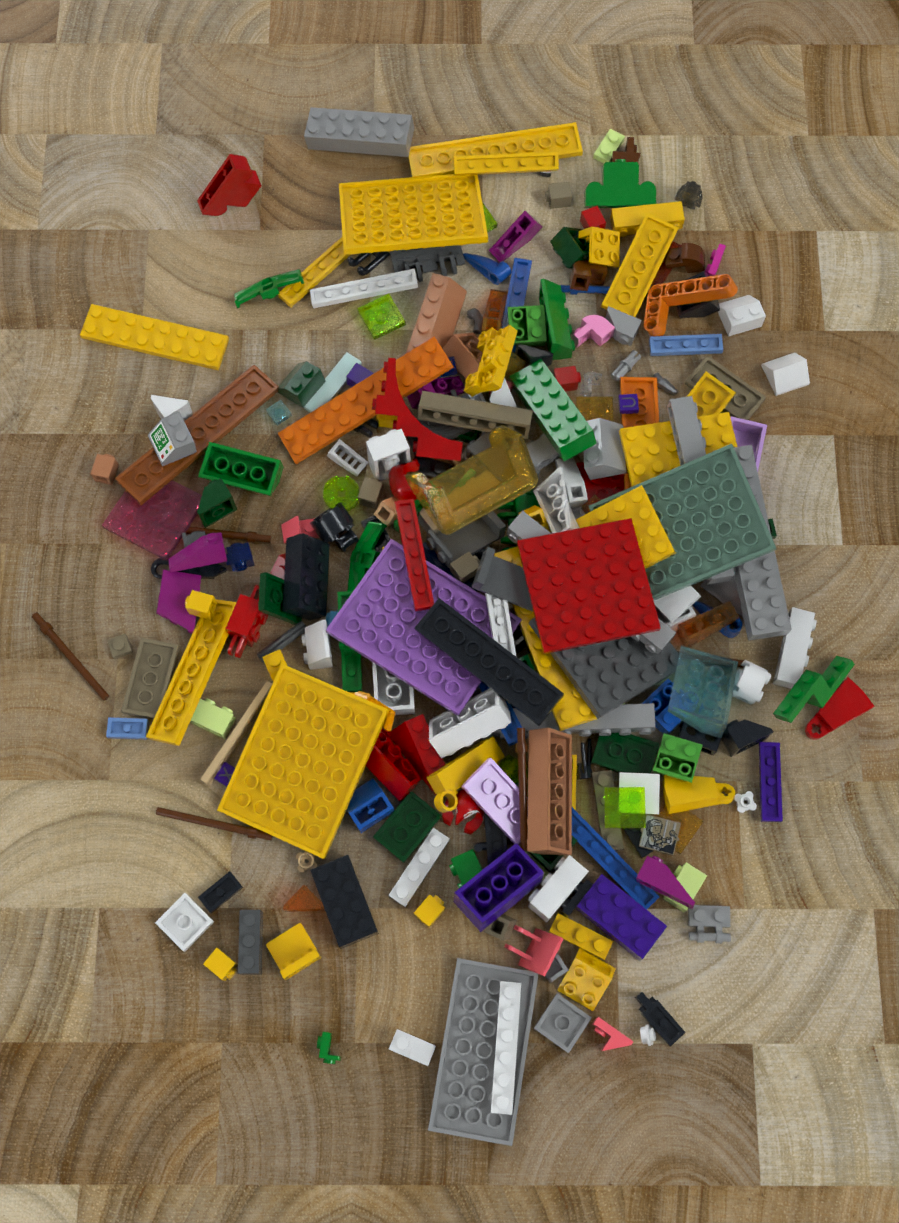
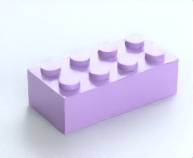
M731 416L737 446L752 445L758 471L767 425Z

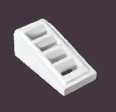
M340 439L327 454V457L356 477L368 464V461ZM339 449H341L342 452L338 456L336 453ZM347 453V458L343 460L342 457ZM353 457L354 461L349 465L347 462ZM357 462H360L361 464L357 467V469H354L353 466Z

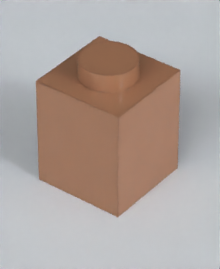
M97 454L90 474L96 482L113 485L119 464L115 457L110 454Z

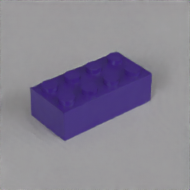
M516 843L455 891L453 902L473 925L482 932L542 883L544 872Z
M602 874L575 908L639 961L646 956L667 928V925Z

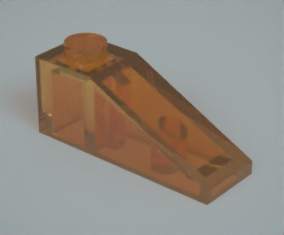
M490 290L483 317L482 332L492 327L497 331L501 329L508 292Z
M728 601L678 624L677 634L684 647L687 648L703 641L739 619V615L731 601Z

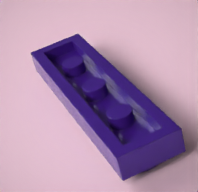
M760 742L761 822H782L780 743Z

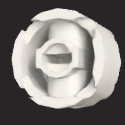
M744 660L741 664L744 668L742 670L738 668L729 688L732 691L728 694L752 705L761 700L764 693L761 690L764 684H768L771 674L768 673V670Z

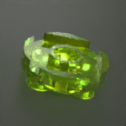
M334 476L330 478L323 488V499L326 506L333 509L336 507L335 504L342 502L347 511L352 510L358 504L359 486L349 476ZM345 491V497H338L337 492Z

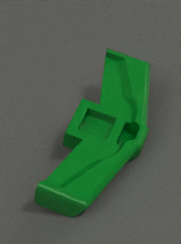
M297 269L267 277L235 293L234 300L237 308H240V304L258 295H261L263 300L272 299L277 294H280L279 287L297 282L303 284L304 278L301 270Z
M368 521L357 545L351 553L347 591L355 590L367 573V570L370 569L380 555V552L375 551L374 548L384 528H387L386 524Z

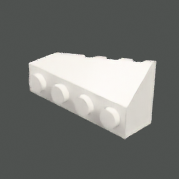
M560 466L533 491L552 533L580 528L567 499L563 468Z

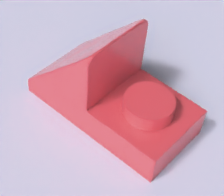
M295 516L283 523L281 527L284 543H286V538L302 533L313 538H320L310 524L314 520L306 519L299 521V517Z
M596 1017L592 1023L596 1027L594 1029L595 1032L604 1038L606 1035L609 1036L600 1051L630 1046L634 1042L600 1017Z

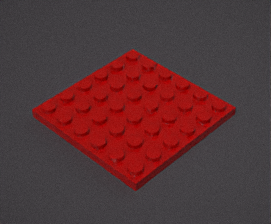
M632 518L517 540L543 654L660 631L661 627Z

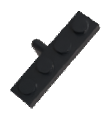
M484 812L486 842L474 843L472 848L476 852L486 850L488 866L507 851V838L503 831Z

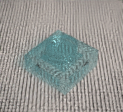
M282 400L266 409V413L277 426L292 416Z

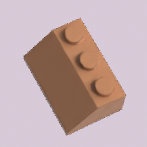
M474 333L453 334L442 348L456 367L457 372L463 375L465 379L469 374L478 371L483 354L477 349L479 340Z

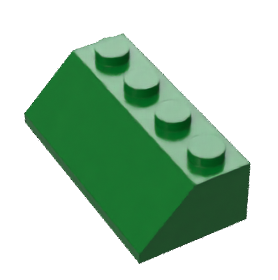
M541 279L538 298L540 305H544L548 352L554 353L553 360L571 358L572 351H575V343L570 337L572 335V327L567 321L569 319V311L564 305L566 303L565 292H562L561 285Z
M209 442L198 477L210 481L221 478L225 485L271 496L279 484L284 466L281 460Z

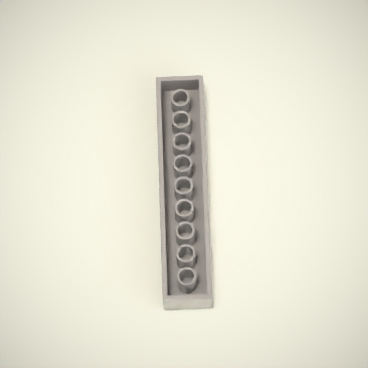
M752 445L734 447L771 534ZM775 551L737 566L735 580L748 641L787 635L792 628Z

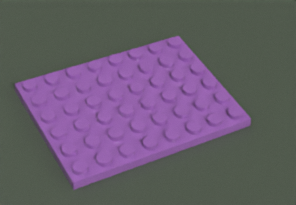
M390 539L327 627L326 633L459 716L481 681L414 629L430 609L414 610L403 546ZM426 561L434 604L440 598L492 638L486 597ZM509 612L512 633L514 634L522 619Z

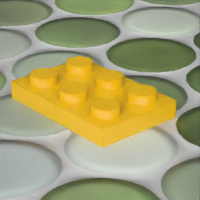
M706 371L686 397L692 396L693 402L697 403L698 412L696 414L699 417L721 413L735 396L736 392Z

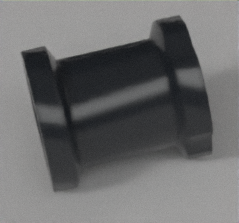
M349 529L334 541L342 552H346V549L353 543H358L359 539Z

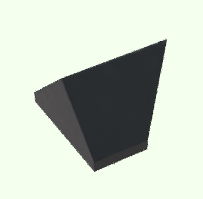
M518 344L517 356L524 368L540 359L543 360L547 367L552 365L554 353Z

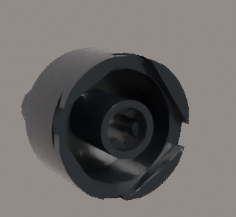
M342 502L335 504L336 507L327 509L313 519L314 521L310 522L323 542H332L340 536L339 532H346L355 526L354 520Z

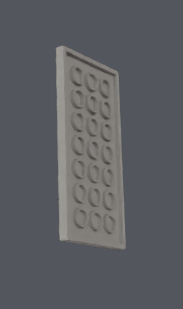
M457 958L428 1131L512 1146L538 981L537 973ZM500 981L521 983L512 1115L491 1113Z

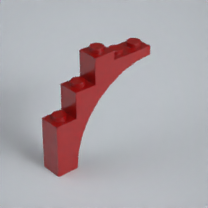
M388 357V362L384 361L383 373H387L386 381L382 380L381 392H385V394L377 395L376 399L373 398L372 410H375V414L397 416V420H393L392 430L402 429L404 436L418 437V440L413 443V452H416V456L461 461L463 442L449 440L433 433L412 415L404 403L398 388L396 358Z

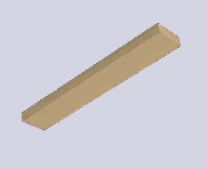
M266 681L200 780L207 786L212 785L215 776L224 762L228 761L259 715L272 686V683Z

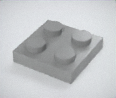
M556 993L533 1029L569 1053L592 1017Z

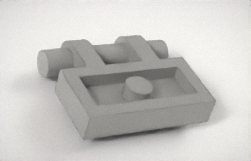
M694 905L693 909L688 908V926L696 927V932H689V940H695L697 943H704V941H715L718 944L731 942V934L722 932V928H730V906ZM704 927H715V933H704Z

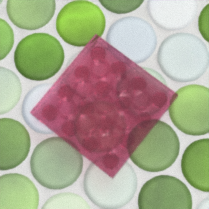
M173 480L143 505H140L125 491L102 524V527L167 561L182 539V533H186L197 516L202 495Z

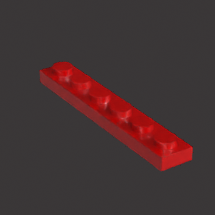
M414 499L395 501V510L414 610H428L434 605Z

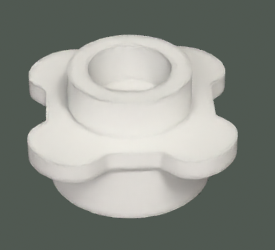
M747 791L746 794L735 795L734 800L736 801L738 812L744 813L745 811H754L757 805L753 801L754 795L752 792Z
M650 1024L640 1028L642 1043L648 1044V1046L653 1045V1041H656L655 1029L651 1028Z

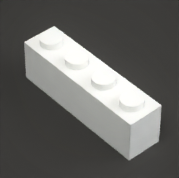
M794 607L788 612L792 630L787 635H783L773 681L775 685L792 689L803 674L804 667H807L809 661L807 650L811 648L813 638L810 637L811 631L815 630L817 620H814L815 613Z

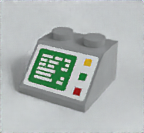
M180 412L162 418L148 434V438L162 466L197 452L194 440Z

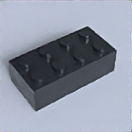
M303 533L286 538L283 612L307 620L326 617L330 544Z
M349 855L310 870L340 949L379 934Z

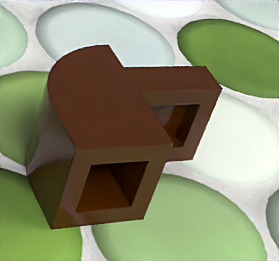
M627 137L625 152L613 151L611 162H615L616 159H625L626 162L639 163L641 153L637 152V145H634V137Z
M682 243V247L668 249L665 265L667 269L685 266L687 273L705 271V254L699 245Z
M589 260L575 262L569 279L570 289L588 291L589 284L603 286L608 271L607 267L592 265L589 263Z

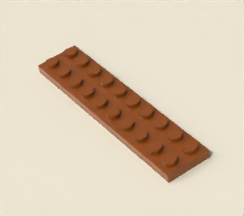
M256 365L251 366L184 421L194 440L196 453L162 466L154 448H151L115 478L116 482L140 505H143L207 451L209 442L217 443L274 396L278 392L279 386Z

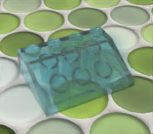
M681 646L667 711L698 731L721 738L728 724L738 661Z

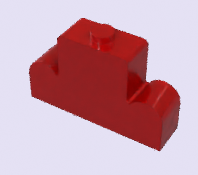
M229 154L197 202L202 215L220 216L227 211L228 205L246 207L262 185L256 171L251 170L245 156Z

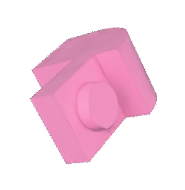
M586 316L582 319L581 327L577 328L573 333L575 346L578 348L587 339L591 338L601 347L613 337L615 327L602 316Z

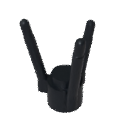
M590 738L588 739L587 762L584 742L581 743L582 763H577L576 780L591 778L592 740Z

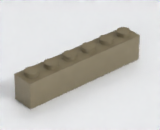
M422 391L417 419L528 439L533 410Z

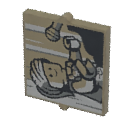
M646 814L643 828L640 830L642 834L639 847L673 856L676 843L679 841L678 834L681 823Z

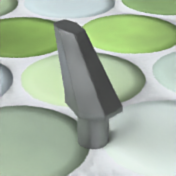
M658 372L653 375V378H657L658 388L672 395L678 394L679 391L666 378H662Z

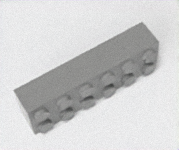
M311 107L304 138L307 148L311 150L409 157L414 123L412 115Z

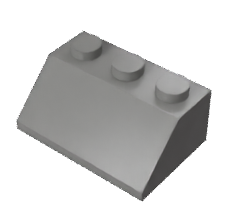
M602 418L588 420L587 422L593 429L597 443L584 450V468L589 479L593 480L627 473L619 430L624 428L623 425Z

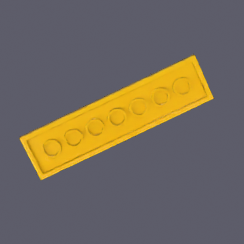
M94 304L90 306L80 333L82 339L218 371L229 341L227 335Z
M216 599L217 605L212 619L199 618L146 735L150 740L180 746L229 635L225 628L236 602Z

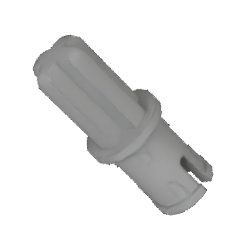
M632 350L624 360L620 361V365L611 373L613 380L620 381V377H623L632 370L634 364L641 359L640 354L637 357L635 356L638 353L637 351Z

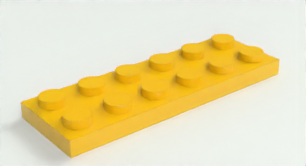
M646 213L601 304L602 308L607 310L609 306L636 317L679 227Z

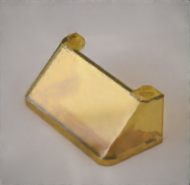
M501 425L492 430L489 435L491 447L430 480H427L425 474L421 472H414L405 477L409 487L441 533L445 535L452 534L536 487L538 476L522 434Z

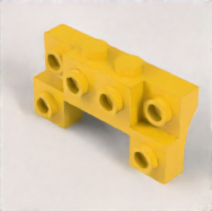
M511 325L498 331L492 327L479 335L477 349L483 354L478 371L469 374L465 380L464 391L471 397L481 392L501 389L518 332Z

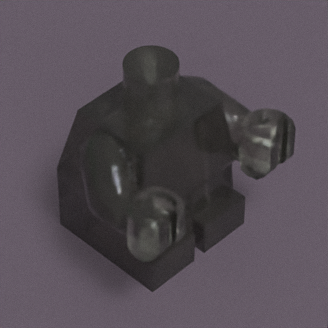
M687 181L686 184L678 189L674 200L682 201V206H687V208L695 210L696 206L700 208L703 200L701 185H698L695 181Z

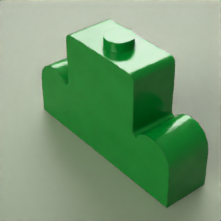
M625 159L605 162L602 166V185L594 181L589 183L584 191V208H592L597 205L599 208H622L656 204V186L654 183L645 181L639 185V163L626 162Z

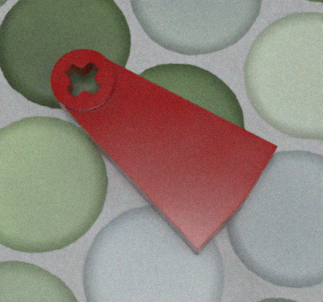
M847 677L825 706L820 708L806 724L805 733L810 739L818 740L865 714L875 706L864 691ZM811 725H813L814 727L818 726L820 728L818 730L820 734H818L817 732L813 733L811 731L813 729Z

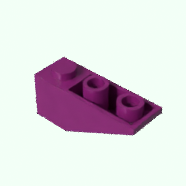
M460 376L438 378L408 395L407 399L412 409H417L422 391L451 396V390L455 389L456 394L460 395L465 393V387Z

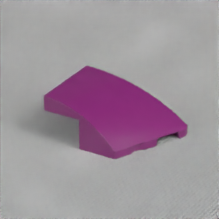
M164 569L162 572L156 614L169 619L175 625L179 624L187 629L190 634L194 631L196 616L188 613L185 608V600L187 596H190L192 590L200 592L201 575L177 571L170 573V570Z

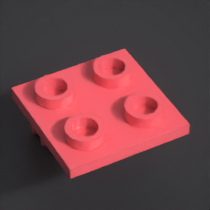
M515 925L514 930L531 939L530 945L526 953L508 944H505L504 948L521 957L518 963L520 967L545 977L560 949L563 938L538 928L532 934Z

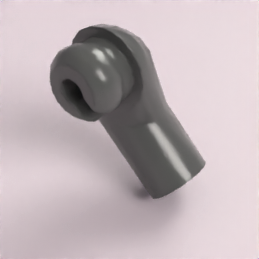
M472 308L467 311V317L475 322L473 332L481 334L484 318L478 309Z

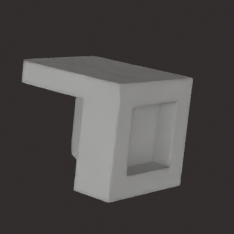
M558 953L545 976L549 983L569 971Z

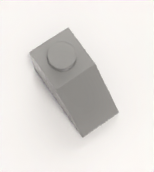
M608 306L605 318L615 327L614 339L623 345L631 346L640 329L642 320Z

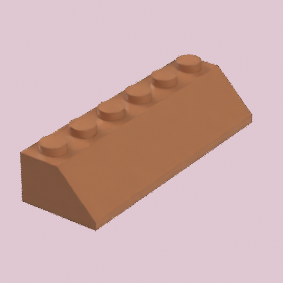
M432 273L406 353L434 336L443 348L454 334L467 291L450 277Z
M549 727L529 730L527 852L545 855H572V735Z

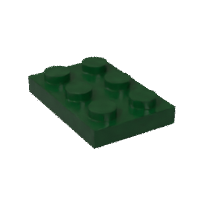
M267 572L260 573L258 611L293 625L302 621L301 617L282 611L284 579Z
M611 733L609 736L599 735L591 764L618 773L651 774L659 743L632 734L619 735V733Z
M411 791L373 838L402 863H405L432 828L439 822L442 815Z

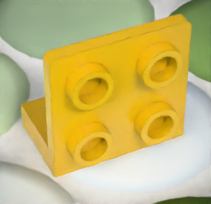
M589 227L579 231V238L585 239L589 243V262L591 264L614 268L620 266V232L597 227Z
M298 923L266 944L285 980H288L322 958L301 923Z
M579 948L568 969L569 971H567L558 987V991L594 1011L611 982L616 968Z

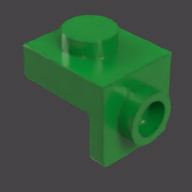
M323 1032L322 1036H318L317 1049H320L319 1058H324L323 1063L336 1064V1060L341 1061V1056L329 1055L333 1033Z

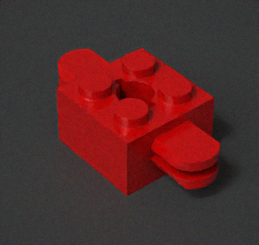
M255 585L251 597L243 594L239 595L225 628L232 640L228 648V655L233 656L235 653L236 658H241L245 646L252 647L254 642L257 643L259 640L260 627L265 625L268 617L267 614L258 611L259 585Z

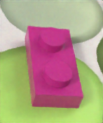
M719 243L717 250L713 249L710 260H713V262L708 264L705 270L709 276L716 275L726 245Z

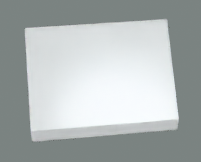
M792 353L762 363L761 365L776 396L810 384L807 359L797 353Z
M151 395L153 405L161 419L180 412L183 420L186 421L193 415L188 400Z

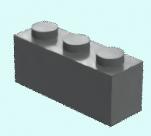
M240 910L238 974L262 975L263 911Z

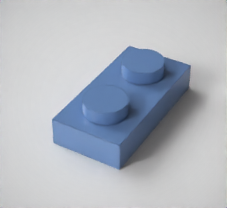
M108 717L106 737L111 739L147 740L149 720Z

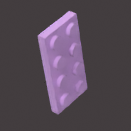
M488 758L461 787L514 844H519V788L492 758Z

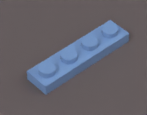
M722 334L649 337L650 356L723 353Z

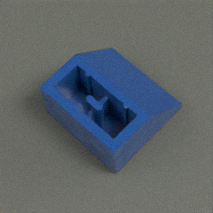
M669 679L663 682L642 703H654L655 727L662 734L668 735L696 707Z
M371 779L354 791L346 811L359 832L363 833L394 812V808L376 781Z

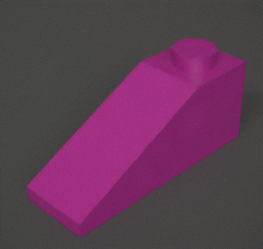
M524 211L489 251L499 262L505 261L531 241L543 226L531 214Z
M210 533L202 536L169 558L170 573L227 562L222 533Z
M647 856L638 873L636 882L693 909L695 905L694 900L670 869L663 864L664 861L656 856H652V858Z

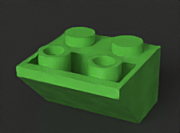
M544 305L508 307L509 325L518 331L514 345L545 346Z
M664 733L653 771L692 783L702 744Z

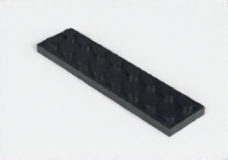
M440 598L414 628L419 634L538 726L542 724L564 696L562 691Z

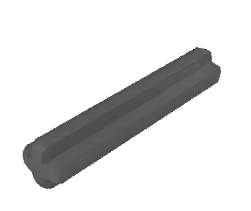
M300 621L257 653L258 658L261 662H264L263 656L279 649L282 650L302 635L307 626L304 622Z

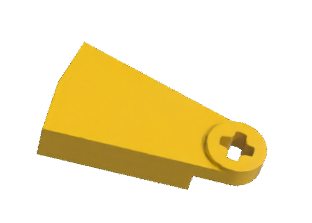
M663 775V798L669 814L719 804H730L735 797V789L731 785L716 783L715 778L694 776L692 783ZM722 791H725V793L728 794V796H724Z

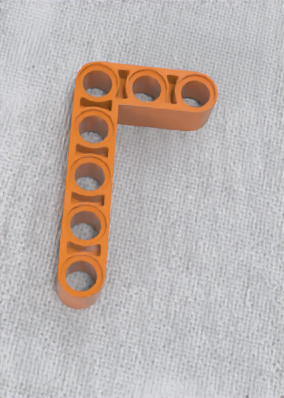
M728 274L653 285L648 291L644 328L650 336H664L670 306L731 298L737 293L738 287Z

